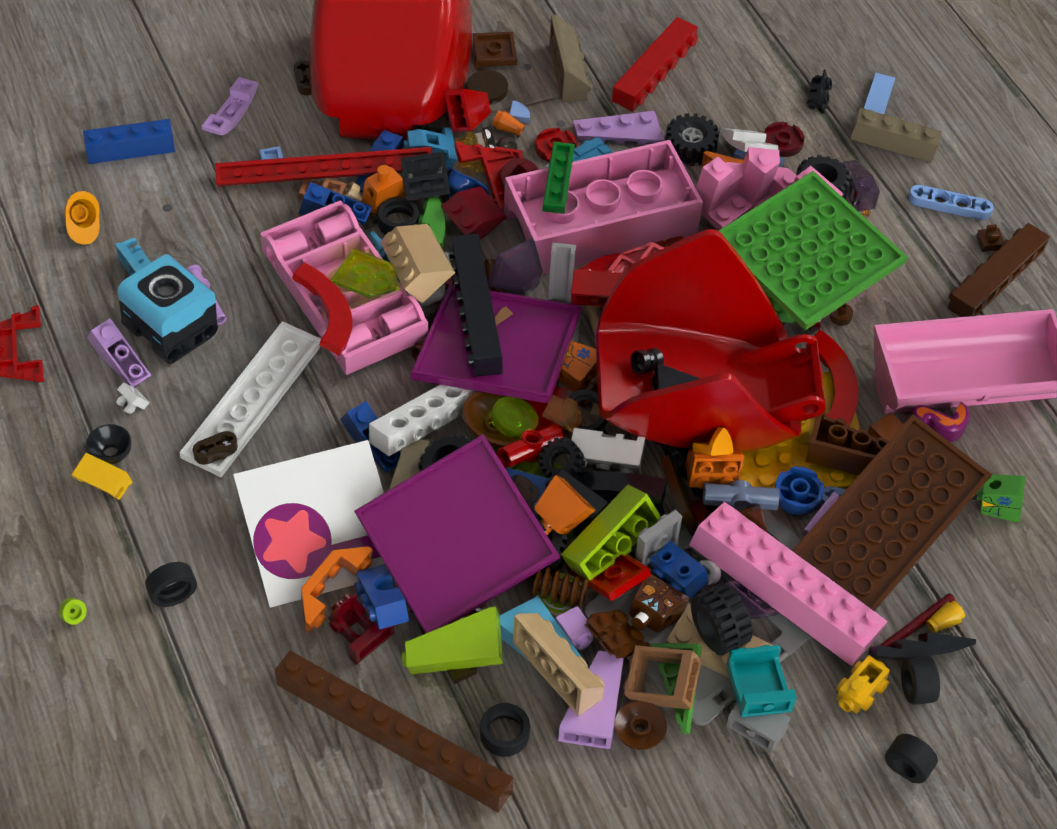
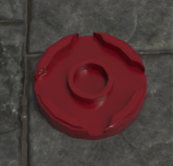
M787 122L772 123L764 131L766 134L765 142L778 145L781 157H790L798 154L803 149L805 139L799 127L787 125Z

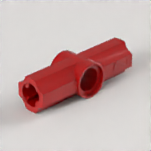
M557 424L547 426L539 431L526 430L522 433L521 439L499 448L496 455L504 468L512 467L523 461L535 462L539 459V452H543L541 448L543 446L549 447L548 441L551 440L552 443H555L554 438H559L562 441L564 435Z

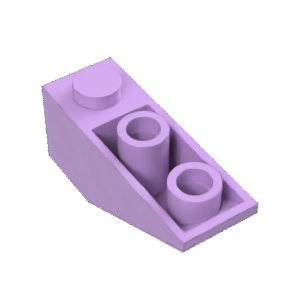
M111 319L90 331L87 337L88 341L99 356L128 385L135 387L151 376Z

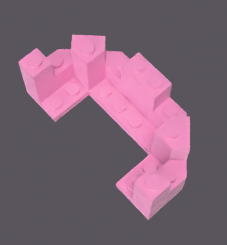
M748 147L743 164L725 163L722 159L716 157L702 168L696 187L703 201L701 215L718 230L812 171L819 175L839 195L843 196V193L812 166L796 175L789 168L778 167L780 164L779 150Z

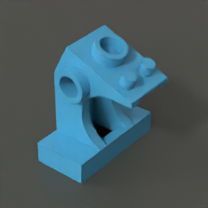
M444 127L441 133L422 129L407 131V140L403 141L404 149L432 147L433 153L444 151L446 166L453 168L457 161L451 128Z

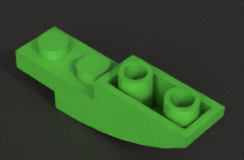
M438 196L430 197L424 201V215H420L418 225L428 224L444 251V210L441 208L442 204Z

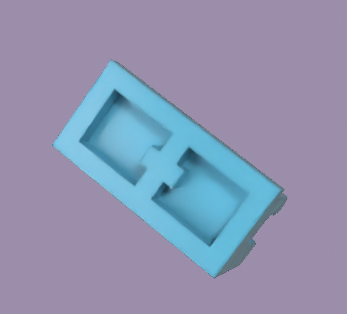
M136 238L115 244L118 260L130 276L151 263L140 245L129 248L138 242Z

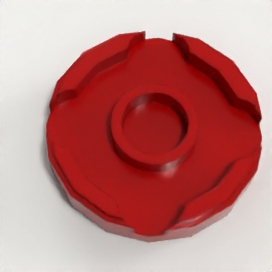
M549 128L540 132L535 141L537 155L547 162H550L553 142L575 144V149L577 148L575 136L567 130L565 132L560 131V128Z

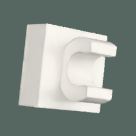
M124 382L117 389L123 396H120L116 403L123 407L128 402L127 407L123 410L128 414H132L136 406L145 409L150 403L136 388Z

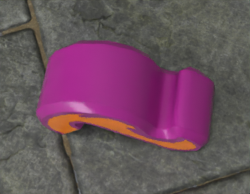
M960 402L953 417L926 405H918L912 412V415L914 414L949 442L957 441L964 434L970 418L969 409L963 402Z

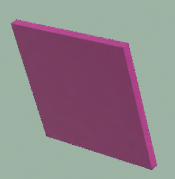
M449 284L411 371V380L549 403L579 321L582 306L490 291L494 317L505 306L513 313V315L496 325L502 353L503 374L474 377L473 367L469 368L467 353H470V351L465 350L464 337H467V335L462 333L461 322L464 319L460 320L459 306H462V304H457L456 290L459 289H455L453 284Z
M484 434L354 511L425 633L459 620L560 558Z

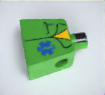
M991 475L990 479L984 484V487L978 491L972 500L982 501L981 513L984 515L1020 523L1026 476Z

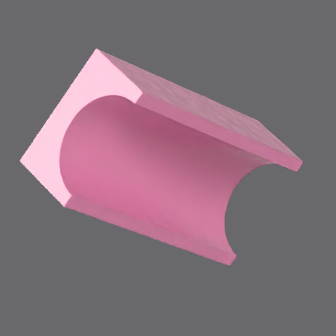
M670 140L573 162L565 214L542 211L549 168L505 177L504 214L508 217L506 220L517 217L521 224L527 244L532 277L550 273L552 243L576 245L575 267L588 264L605 255L621 254L633 248L645 246L649 242L662 246L678 242L698 233L703 201Z

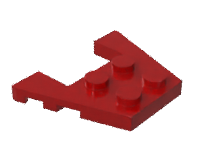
M456 142L454 149L459 164L477 160L481 161L493 198L492 200L503 211L504 192L499 182L500 172L508 161L515 158H524L522 151L502 147L487 148L478 144L473 146L464 145L463 142Z
M38 305L31 307L29 312L23 314L17 312L12 314L10 319L0 322V377L44 382L42 360L18 362L17 330L41 327V313Z

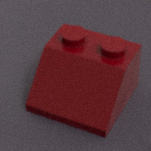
M481 186L457 192L441 206L464 235L479 234V240H482L508 218Z

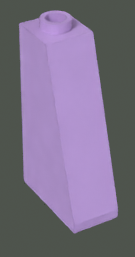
M598 650L589 670L593 674H597L604 683L603 699L580 716L569 706L560 724L558 741L610 749L624 657L617 659L615 655L610 656L607 651Z

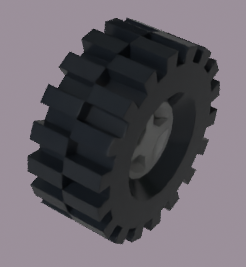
M686 113L684 117L678 115L676 120L672 119L670 124L667 125L665 141H671L683 165L690 163V166H695V163H698L700 166L702 165L705 151L717 152L719 140L718 127L713 125L711 119L706 121V116L702 115L700 118L698 114L694 113L693 116H690L689 113Z

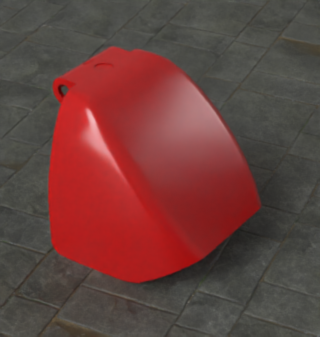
M314 0L309 44L310 88L317 108L326 116L339 118L340 137L376 141L383 130L402 136L404 141L407 140V131L415 130V125L432 123L448 110L444 91L462 89L467 78L472 50L470 0Z
M714 229L703 230L665 247L629 266L617 281L604 305L596 329L599 413L605 420L624 431L645 437V439L687 449H693V443L711 441L716 429L722 427L728 431L733 449H738L741 452L767 448L797 437L802 431V421L817 417L826 410L817 339L808 334L788 337L785 327L759 282L720 231ZM802 342L810 344L802 349L795 347V345ZM650 348H658L663 354L665 366L700 379L652 391L651 377L654 372L635 373L631 367V355L636 350L646 351Z

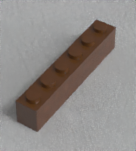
M1027 223L1022 229L1018 228L1010 240L1006 239L997 252L993 251L985 264L981 263L972 276L968 275L959 288L955 287L948 297L950 299L948 309L959 317L977 316L1045 251L1050 236L1030 223Z

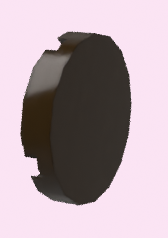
M481 70L473 73L468 78L467 89L486 92L489 104H493V101L498 100L499 102L506 97L508 82L499 72Z

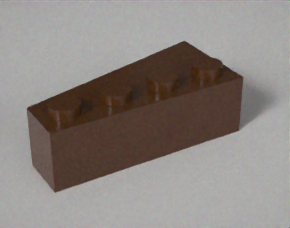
M826 412L816 418L805 462L859 476L889 440L882 437L876 439L870 436L867 430L862 428L856 430L847 426L846 421L838 417L836 420L826 416Z

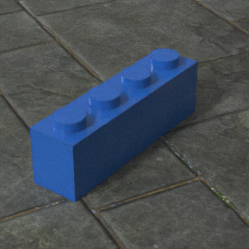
M170 119L83 131L89 164L175 152Z

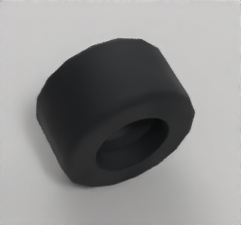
M930 656L905 659L901 668V682L907 701L911 705L936 702L940 696V677L935 661Z
M903 733L897 735L885 754L888 766L912 783L920 784L926 782L938 763L935 751L925 741L911 734Z

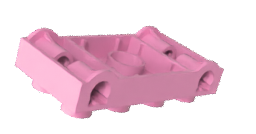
M341 200L260 233L263 253L321 338L328 327V318L321 305L322 301L317 295L314 296L308 289L292 279L293 273L305 262L327 276L345 296L352 313V331L349 342L340 356L333 352L331 354L346 375L410 348L415 343L426 339L428 335V321L419 303L412 295H408L358 225L351 208L343 204Z

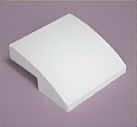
M729 128L720 129V133L725 140L741 151L747 152L748 147L778 150V145L765 142V133Z

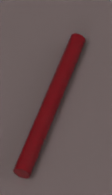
M948 593L879 646L893 648L894 641L907 638L923 626L946 602L951 603L955 601V597Z

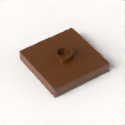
M513 32L472 34L476 67L517 65Z

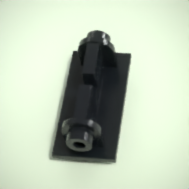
M826 69L823 70L822 76L816 75L812 78L810 93L807 99V105L810 109L821 107L823 113H825L826 105L829 104V90H832V79L828 78Z

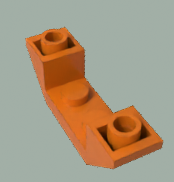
M367 546L333 550L302 586L301 603L305 631L310 633L314 627L318 629L326 619V605L316 599L324 591L326 581L329 578L334 579L341 570V566L355 577L357 576L356 572L368 569L373 562L371 559L372 548Z

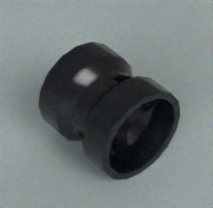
M650 348L646 351L636 350L631 355V367L637 374L647 373L648 371L654 372L658 364L664 365L663 354L658 348Z

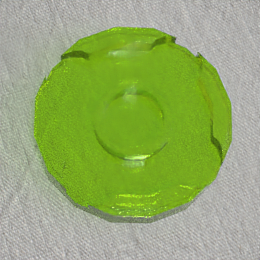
M503 397L498 399L491 410L493 424L500 432L507 436L514 437L515 435L521 438L524 431L535 430L538 426L539 418L536 410L523 399Z

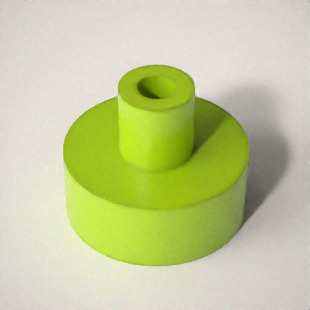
M70 597L60 604L58 613L61 620L68 624L76 625L84 620L87 608L81 600Z

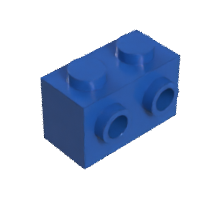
M672 541L649 559L652 569L651 574L690 597V599L709 583L706 568Z

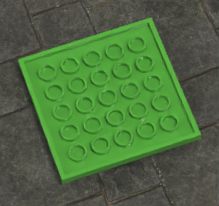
M814 171L719 230L746 263L762 289L804 330H807L906 263L908 258Z

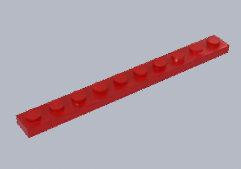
M432 147L215 163L216 185L219 187L374 175L381 165H387L392 167L397 173H403L401 158L431 154L433 150Z

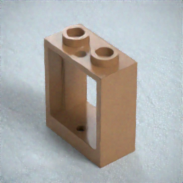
M635 645L634 654L631 655L629 661V676L624 682V695L632 702L643 701L655 706L691 710L702 660L691 650ZM649 661L680 664L673 696L642 693Z

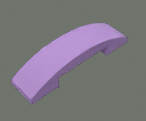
M238 77L230 88L229 98L216 115L210 114L201 126L202 130L218 135H225L230 132L247 111L256 93L258 82Z

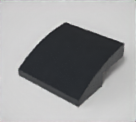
M444 151L401 158L407 201L450 194Z

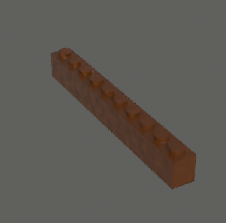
M291 650L276 667V683L281 688L492 810L499 812L511 795L513 789L512 776Z

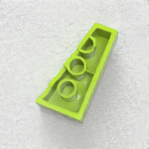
M627 485L564 550L561 556L572 571L588 580H592L613 565L617 557L630 553L632 551L631 547L638 542L639 533L643 529L650 528L656 524L661 516L646 493Z

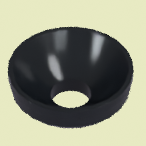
M102 425L89 434L86 441L87 451L90 455L109 464H115L125 459L131 450L130 434L119 425ZM110 447H114L118 450L117 453L112 456H107L104 454V451Z

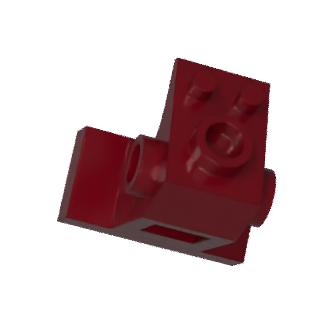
M346 594L331 607L333 612L328 617L330 620L329 626L336 634L343 635L351 643L349 645V659L356 665L394 634V626L379 630L376 623L370 621L364 615L366 610L357 601L356 594L351 597ZM355 623H358L366 631L358 635L350 628Z

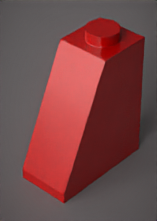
M469 89L444 91L453 132L472 131L491 113L486 92Z

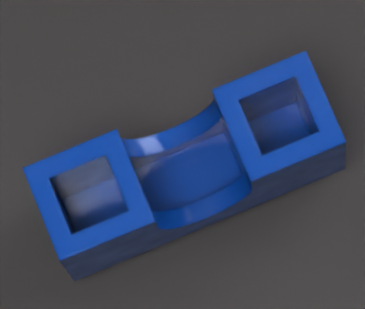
M385 564L356 572L358 582L354 583L356 594L361 598L363 608L367 609L370 621H375L379 630L409 621L405 598L398 587L394 588L392 576Z

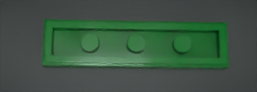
M553 142L543 200V212L565 214L575 144Z

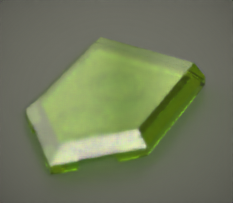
M354 248L330 279L335 285L367 298L401 290L393 263Z

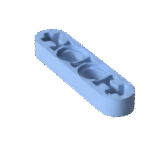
M914 185L910 189L908 196L909 202L915 206L978 220L989 219L994 208L992 202L983 198L923 185ZM935 198H942L945 202H937ZM962 202L967 207H959L956 203Z

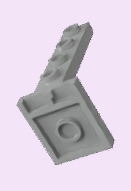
M552 243L548 300L571 304L576 245ZM581 315L571 340L577 343Z
M674 510L668 515L664 514L658 519L656 524L650 528L643 529L639 533L637 544L631 547V552L635 555L637 561L648 566L650 564L649 559L670 541L676 545L678 544L682 515L678 511Z

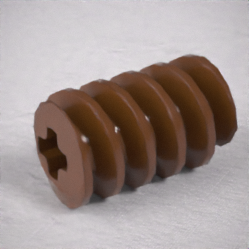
M547 567L544 572L538 571L532 595L537 596L541 591V598L547 599L551 594L552 602L555 603L560 598L561 605L565 606L570 600L571 608L576 607L580 603L581 610L588 592V580L586 579L582 585H579L578 576L570 582L569 573H566L561 579L560 570H557L552 576L550 575V567Z

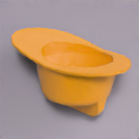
M86 191L72 194L64 208L67 233L73 241L81 245L90 244L95 241L100 229L99 203L95 196Z

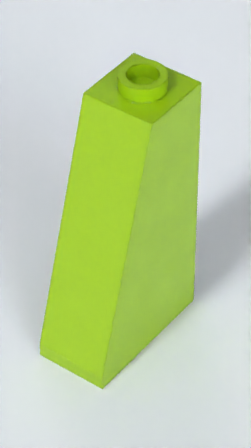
M496 606L489 607L405 642L406 651H402L403 666L407 667L411 675L503 664L500 614Z

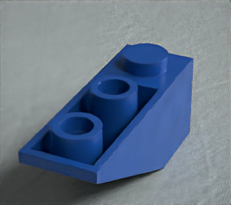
M310 182L298 214L305 215L341 200L343 204L351 208L358 224H365L372 206Z
M367 401L348 411L340 418L356 443L369 441V423L378 419ZM369 443L375 463L385 473L397 467L401 455L400 451L387 456Z

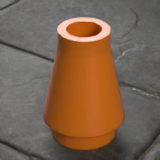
M499 110L492 126L496 127V130L520 136L525 124L519 122L508 112Z

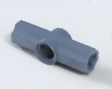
M737 480L730 485L704 483L702 500L704 505L720 506L726 502L737 511L759 504L761 509L777 510L779 506V489L754 487L745 480Z

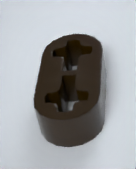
M298 61L294 64L297 90L302 95H311L309 62Z
M224 431L198 441L193 446L194 460L201 465H206L234 454L238 449L237 437L230 431ZM227 441L230 445L226 446L223 442ZM204 450L206 453L208 452V454L204 455L200 451Z

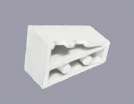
M574 428L571 440L579 447L585 457L583 458L585 466L581 467H586L587 464L595 465L598 470L607 472L610 469L639 474L645 448V437L638 436L636 441L624 438V434L616 433V436L603 434L601 431Z

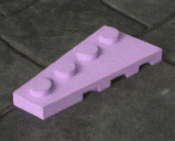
M655 111L573 120V130L578 142L590 141L596 137H599L604 143L606 140H612L616 144H624L625 141L637 142V145H646V142L657 143L665 141Z

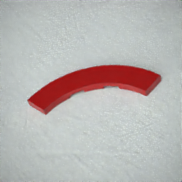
M304 262L293 273L292 279L308 289L314 296L317 295L322 301L321 305L328 318V327L319 345L340 356L349 342L353 320L349 304L340 289L327 276Z
M820 329L814 337L818 341L820 361L829 369L834 389V401L827 417L834 420L838 417L846 421L847 426H850L858 403L859 388L856 373L851 361L842 348Z

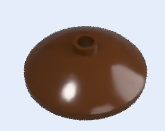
M477 391L471 394L463 405L462 418L467 429L476 438L484 434L489 444L493 447L502 448L521 439L524 431L531 430V419L528 412L513 397Z

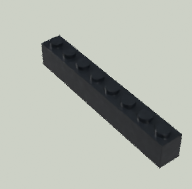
M479 234L452 236V246H448L449 259H454L451 260V266L455 271L454 274H456L453 275L454 288L459 289L456 290L457 304H462V306H459L460 320L464 319L461 322L462 333L467 335V337H464L465 350L470 351V353H467L468 367H473L474 377L503 374L502 353Z

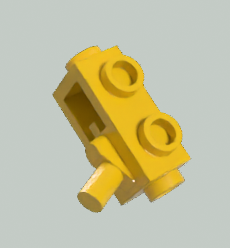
M870 655L863 662L859 660L851 670L852 675L848 679L844 677L836 687L838 691L836 699L839 701V706L846 712L853 711L856 714L861 709L867 711L875 700L872 696L876 692L882 694L889 684L887 677L890 669L883 662L875 660Z

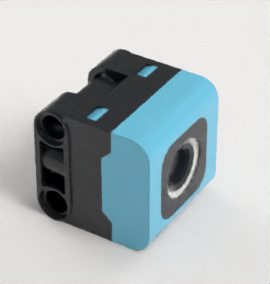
M169 254L161 256L123 280L118 287L121 323L135 336L145 337L152 344L153 352L167 364L178 361L211 339L218 330L215 293Z

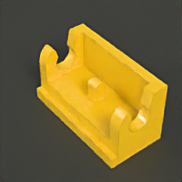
M85 453L72 473V477L78 481L90 484L118 500L132 484V480L126 471L88 453Z

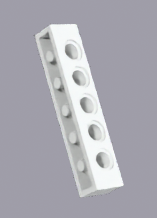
M439 385L369 423V443L387 456H390L461 416L466 399L477 391Z

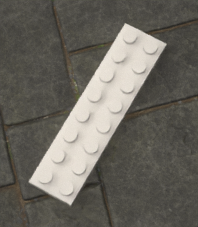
M282 321L180 451V458L222 477L319 350L321 338ZM224 431H230L236 435L238 449L234 454L206 465H201L194 460L193 446L198 441ZM227 441L223 442L226 446L230 445ZM204 450L200 451L204 455L208 454V452L206 453Z

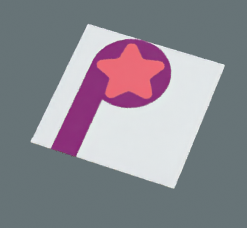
M368 440L233 474L270 608L301 600L302 586L333 550L369 546L373 549L371 556L373 562L369 568L385 564L354 512L384 493ZM341 566L337 576L326 581L324 584L326 587L321 594L353 586L355 582H358L357 576L355 577Z

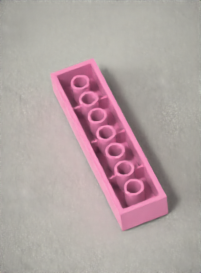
M726 502L721 504L698 526L689 544L850 666H853L876 641L888 622Z

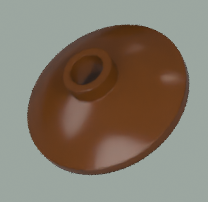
M635 701L624 705L618 711L614 721V729L619 740L626 746L636 750H648L662 742L666 735L667 722L662 711L655 705L648 702ZM640 727L644 729V732H639L635 729Z

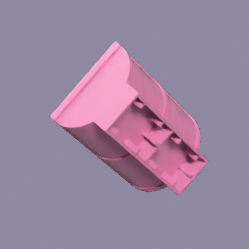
M1054 309L874 325L875 370L872 378L884 414L910 412L918 405H926L932 409L958 407L960 402L967 406L1057 398V317Z

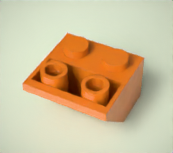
M689 449L686 460L688 487L703 489L704 483L730 485L732 482L739 480L744 454L738 449H733V454L711 456L694 453L693 449Z

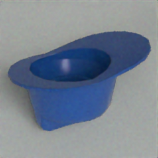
M447 167L450 194L446 195L447 197L451 198L457 192L479 186L490 195L488 188L478 180L464 175L451 167Z

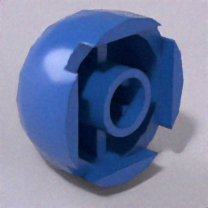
M795 466L791 467L789 471H782L775 483V488L779 489V507L786 513L794 516L810 514L817 509L823 498V481L820 482L817 478L818 474L806 467Z

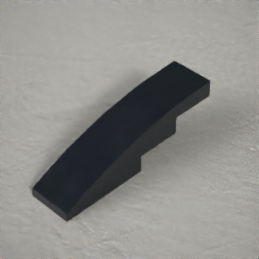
M607 471L577 472L579 476L577 480L606 500L608 504L627 485L646 493L653 503L661 504L667 487V479L647 475Z
M927 632L918 634V641L896 640L893 643V648L884 646L870 647L868 655L876 659L888 660L935 656L975 645L976 639Z

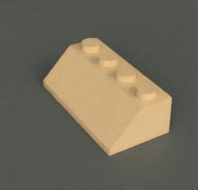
M428 224L395 227L380 241L403 288L421 303L427 300L455 273Z
M518 613L514 616L513 644L578 716L603 699L605 686L602 679L588 669L585 660L581 656H576L571 650L568 641L556 634L554 627L547 619L544 620L538 613Z

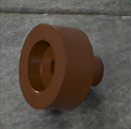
M845 303L830 313V320L839 326L848 325L853 317V309Z

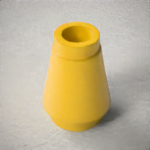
M956 601L946 602L926 621V625L932 633H937L962 623L965 613Z

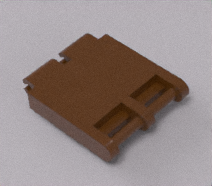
M620 609L591 614L586 621V628L596 639L600 638L599 643L610 656L615 655L617 659L634 654L635 645L651 647L648 642L645 643L643 641V634L633 626H630L627 615Z

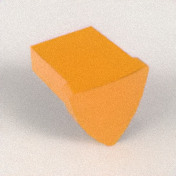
M718 427L711 441L693 443V452L711 456L733 454L731 437L725 428Z

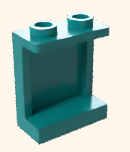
M762 645L755 648L740 647L729 652L726 667L741 718L792 712L797 696L794 689H788L779 661L781 652L779 645Z

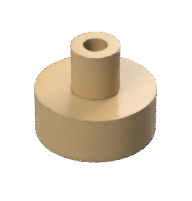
M353 181L350 182L343 195L359 202L362 201V196L358 194L360 186Z

